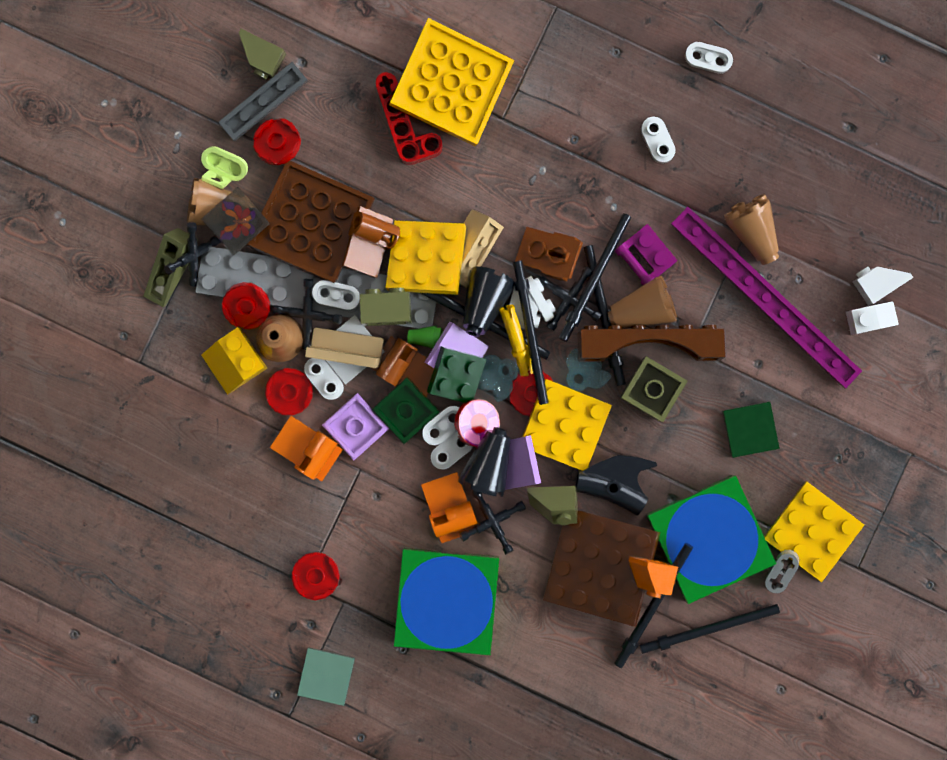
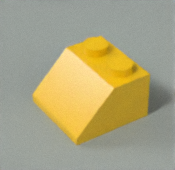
M239 327L216 341L201 354L227 395L267 369V366Z

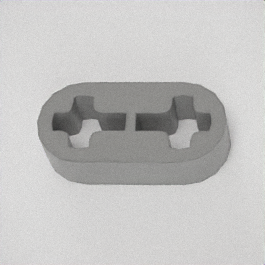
M792 550L782 551L775 560L776 565H773L767 573L765 585L772 593L783 592L799 567V556ZM792 558L793 564H789L786 569H783V559ZM781 574L780 583H777L776 586L773 585L772 579H776Z

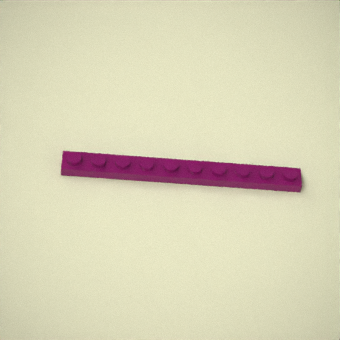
M689 207L670 224L844 389L862 372L857 365Z

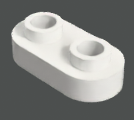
M702 42L690 44L685 52L686 62L690 66L718 74L727 72L733 63L732 54L727 49ZM693 53H700L701 58L698 60L694 59ZM716 59H723L724 65H717Z
M647 118L641 126L643 139L652 158L658 163H667L675 155L673 141L664 122L660 118ZM656 125L658 131L655 133L651 132L649 126ZM665 146L668 150L667 154H661L659 148Z
M529 276L526 278L530 286L528 290L536 302L542 318L547 322L554 318L553 312L556 309L550 299L545 300L541 292L544 291L540 280Z
M323 280L316 283L313 287V298L321 305L353 310L360 303V293L353 286ZM323 289H328L330 292L326 298L321 296ZM347 294H351L353 296V300L350 303H347L344 300V297Z
M309 359L304 367L305 374L324 398L329 400L339 398L344 391V385L325 360ZM315 364L321 367L320 372L317 374L312 371V367ZM329 383L335 385L336 389L334 392L327 390Z
M447 407L425 425L423 438L428 444L439 445L456 432L454 423L449 421V415L452 413L456 414L459 407ZM434 428L439 430L437 438H433L430 435V431Z
M455 432L432 451L431 462L438 469H447L466 455L473 446L465 445L464 447H459L457 445L459 435L458 432ZM440 453H445L447 455V460L445 462H440L438 460V455Z

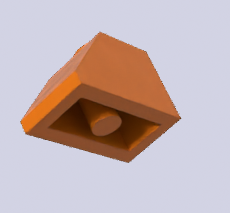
M629 557V564L637 587L647 590L646 595L660 598L661 594H672L678 570L677 566L656 560Z

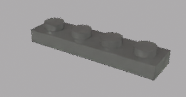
M291 62L222 118L219 124L235 142L304 86L308 80L296 65Z

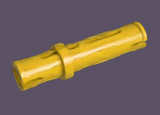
M506 305L507 310L501 307L499 311L513 349L511 354L512 357L516 358L520 375L528 376V371H530V374H533L529 347L525 343L514 305Z

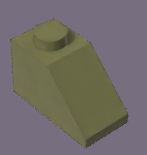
M240 29L239 35L248 62L254 70L253 74L264 80L267 77L273 78L286 56L284 49Z
M576 486L527 488L530 506L552 524H577L578 499Z

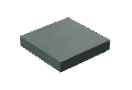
M308 647L297 696L344 706L355 658Z

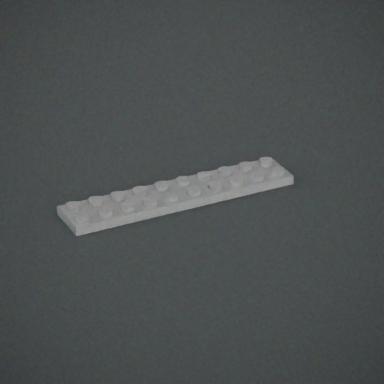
M210 247L201 256L195 293L224 298L227 290L233 285L242 282L253 283L264 290L269 298L270 305L303 309V296H305L304 279H313V287L316 283L323 280L270 256ZM343 268L336 283L355 287L360 294H365L366 289H380L381 293H390L385 288L387 275L378 274L377 278H373L352 269ZM328 289L321 291V296L324 298L330 294ZM409 292L411 297L412 324L397 326L415 329L433 326L436 302L420 293ZM351 294L345 295V302H352L353 296ZM313 298L312 310L325 312L329 315L340 314L342 317L347 318L355 315L361 320L360 303L353 310H344L321 305Z

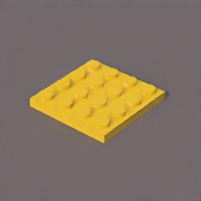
M428 18L389 105L476 146L514 60Z

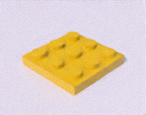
M394 220V225L400 228V235L396 245L390 250L385 287L387 291L390 288H404L405 292L458 295L466 233L465 224Z
M544 379L549 403L539 405L537 397L522 437L531 435L534 452L583 471L589 466L612 405Z
M805 481L765 534L764 538L766 542L780 552L784 550L796 552L799 556V566L822 582L864 527V524Z

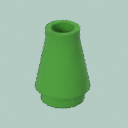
M437 325L414 330L409 329L407 336L408 344L434 348L443 333V328H437Z

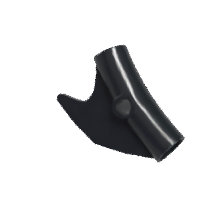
M613 456L583 471H578L575 485L576 492L609 501L638 516L649 499L639 486L638 474L643 470L656 467L657 463L633 456ZM614 483L616 489L611 492L609 486Z

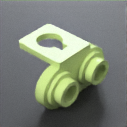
M209 147L202 153V164L209 171L202 176L201 180L220 189H224L232 180H241L248 172V166L244 159L219 147ZM211 178H219L221 182L215 181Z

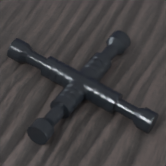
M195 222L187 223V231L189 232V238L187 239L188 252L177 258V261L173 264L169 263L164 267L165 272L170 275L175 272L176 268L188 264L189 271L191 272L189 285L192 287L197 286L198 257L206 253L210 247L221 243L219 236L215 235L207 243L197 246V238H195L197 224Z
M585 266L581 277L577 282L575 281L569 292L558 285H553L546 277L541 276L539 280L542 286L549 288L553 291L554 295L563 300L556 310L557 313L554 318L546 325L548 328L555 331L558 321L566 314L569 307H575L578 301L576 297L583 288L582 285L585 280L591 276L592 270ZM586 305L584 312L590 315L592 320L598 322L602 314L591 310Z
M304 279L305 296H303V309L294 307L289 309L276 305L273 307V314H289L290 317L303 318V350H306V347H310L312 344L310 341L312 320L322 322L328 320L335 324H341L342 315L340 314L328 315L325 312L312 310L313 297L311 296V288L313 287V279Z
M473 490L471 493L478 500L485 520L474 525L475 527L468 531L460 532L461 540L464 542L478 532L479 534L491 528L496 539L500 540L505 555L511 553L514 550L507 543L504 537L505 533L499 523L510 518V515L516 512L524 511L526 509L524 503L520 501L509 510L505 509L494 515L489 504H486L483 499L482 493Z

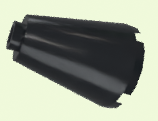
M482 266L472 267V270L469 271L463 327L466 329L467 334L474 337L486 334L500 312L499 309L504 306L514 290V281L508 275L502 273L500 277L494 274L495 269Z
M499 427L487 430L459 475L458 482L465 485V482L472 484L470 488L472 490L491 496H497V493H499L503 497L511 439L507 435L508 431Z

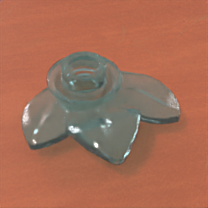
M576 348L568 355L566 364L569 372L566 379L571 389L575 391H582L587 387L598 389L610 380L611 374L601 370L602 362H578V349ZM575 375L583 377L582 383H575Z
M496 355L484 356L487 360L477 388L486 391L492 390L495 401H503L513 390V381L519 373L518 365L511 359L501 360ZM505 366L509 368V373L507 375L503 373V368Z

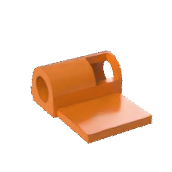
M293 416L289 417L270 447L293 462L295 469L313 480L317 478L320 481L324 480L343 451L342 448L337 446V442L319 430L317 432Z
M457 472L421 484L431 512L429 518L435 536L440 538L441 544L459 538L460 532L468 531L478 524L471 503L466 499L462 484L458 482L459 476Z

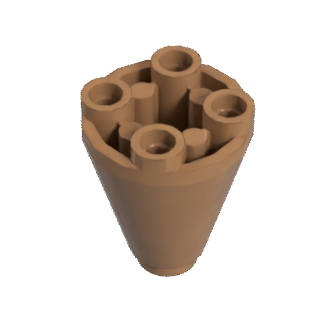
M761 194L753 198L752 202L746 205L744 202H740L732 206V211L724 215L725 222L755 259L760 261L762 265L769 264L778 259L779 255L777 252L779 248L771 203L766 195Z

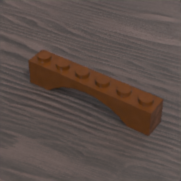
M589 325L584 326V329H581L577 334L578 362H603L616 351L641 343H657L671 346L688 354L695 361H721L725 358L724 329H717L716 325H704L702 329H693V325H681L679 329H670L669 325L655 326V329H646L644 325L631 326V329H622L620 325L608 326V329H598V326Z

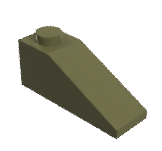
M177 228L163 235L143 297L162 307L166 306L188 264L176 268L175 272L170 275L165 272L164 267L169 263L173 264L177 261V258L188 252L187 239L189 238V233Z

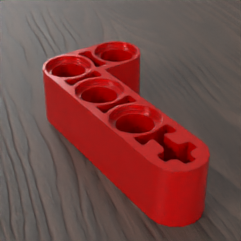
M388 72L381 73L376 78V88L401 162L406 165H414L439 156L443 149L440 136L428 133L415 137L407 113L400 110L397 113L388 111L389 103L398 82L393 74ZM386 80L390 84L392 92L390 96L387 95L386 88L382 87L384 86L383 82ZM397 126H407V134L404 136L397 135L395 133ZM429 140L438 142L439 146L435 151H429L425 148V144ZM408 147L416 151L415 156L410 159L402 155L404 149Z

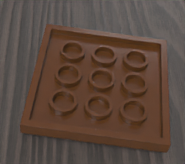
M289 161L285 164L254 227L255 232L247 242V247L317 278L336 283L344 267L342 263L350 238L348 233L353 215L357 212L359 206L371 210L375 198Z
M577 510V524L562 525L543 601L636 627L645 589L637 587L629 564V557L653 560L660 532Z

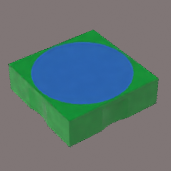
M735 475L704 487L692 496L676 500L645 514L652 530L660 532L658 543L663 549L670 565L673 564L684 543L693 546L691 553L675 578L687 604L776 565L764 535Z
M403 548L394 647L491 655L499 556L467 553L449 554L435 550Z

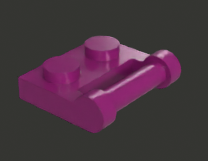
M648 224L615 250V253L618 256L621 255L640 278L642 286L660 276L678 261ZM632 245L652 268L653 272L651 274L644 270L628 250Z

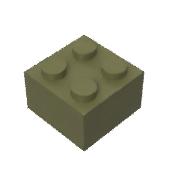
M390 288V293H381L380 289H366L365 294H360L361 324L363 326L412 324L410 293L405 292L404 288Z
M645 356L619 399L656 421L663 423L686 385L687 380Z

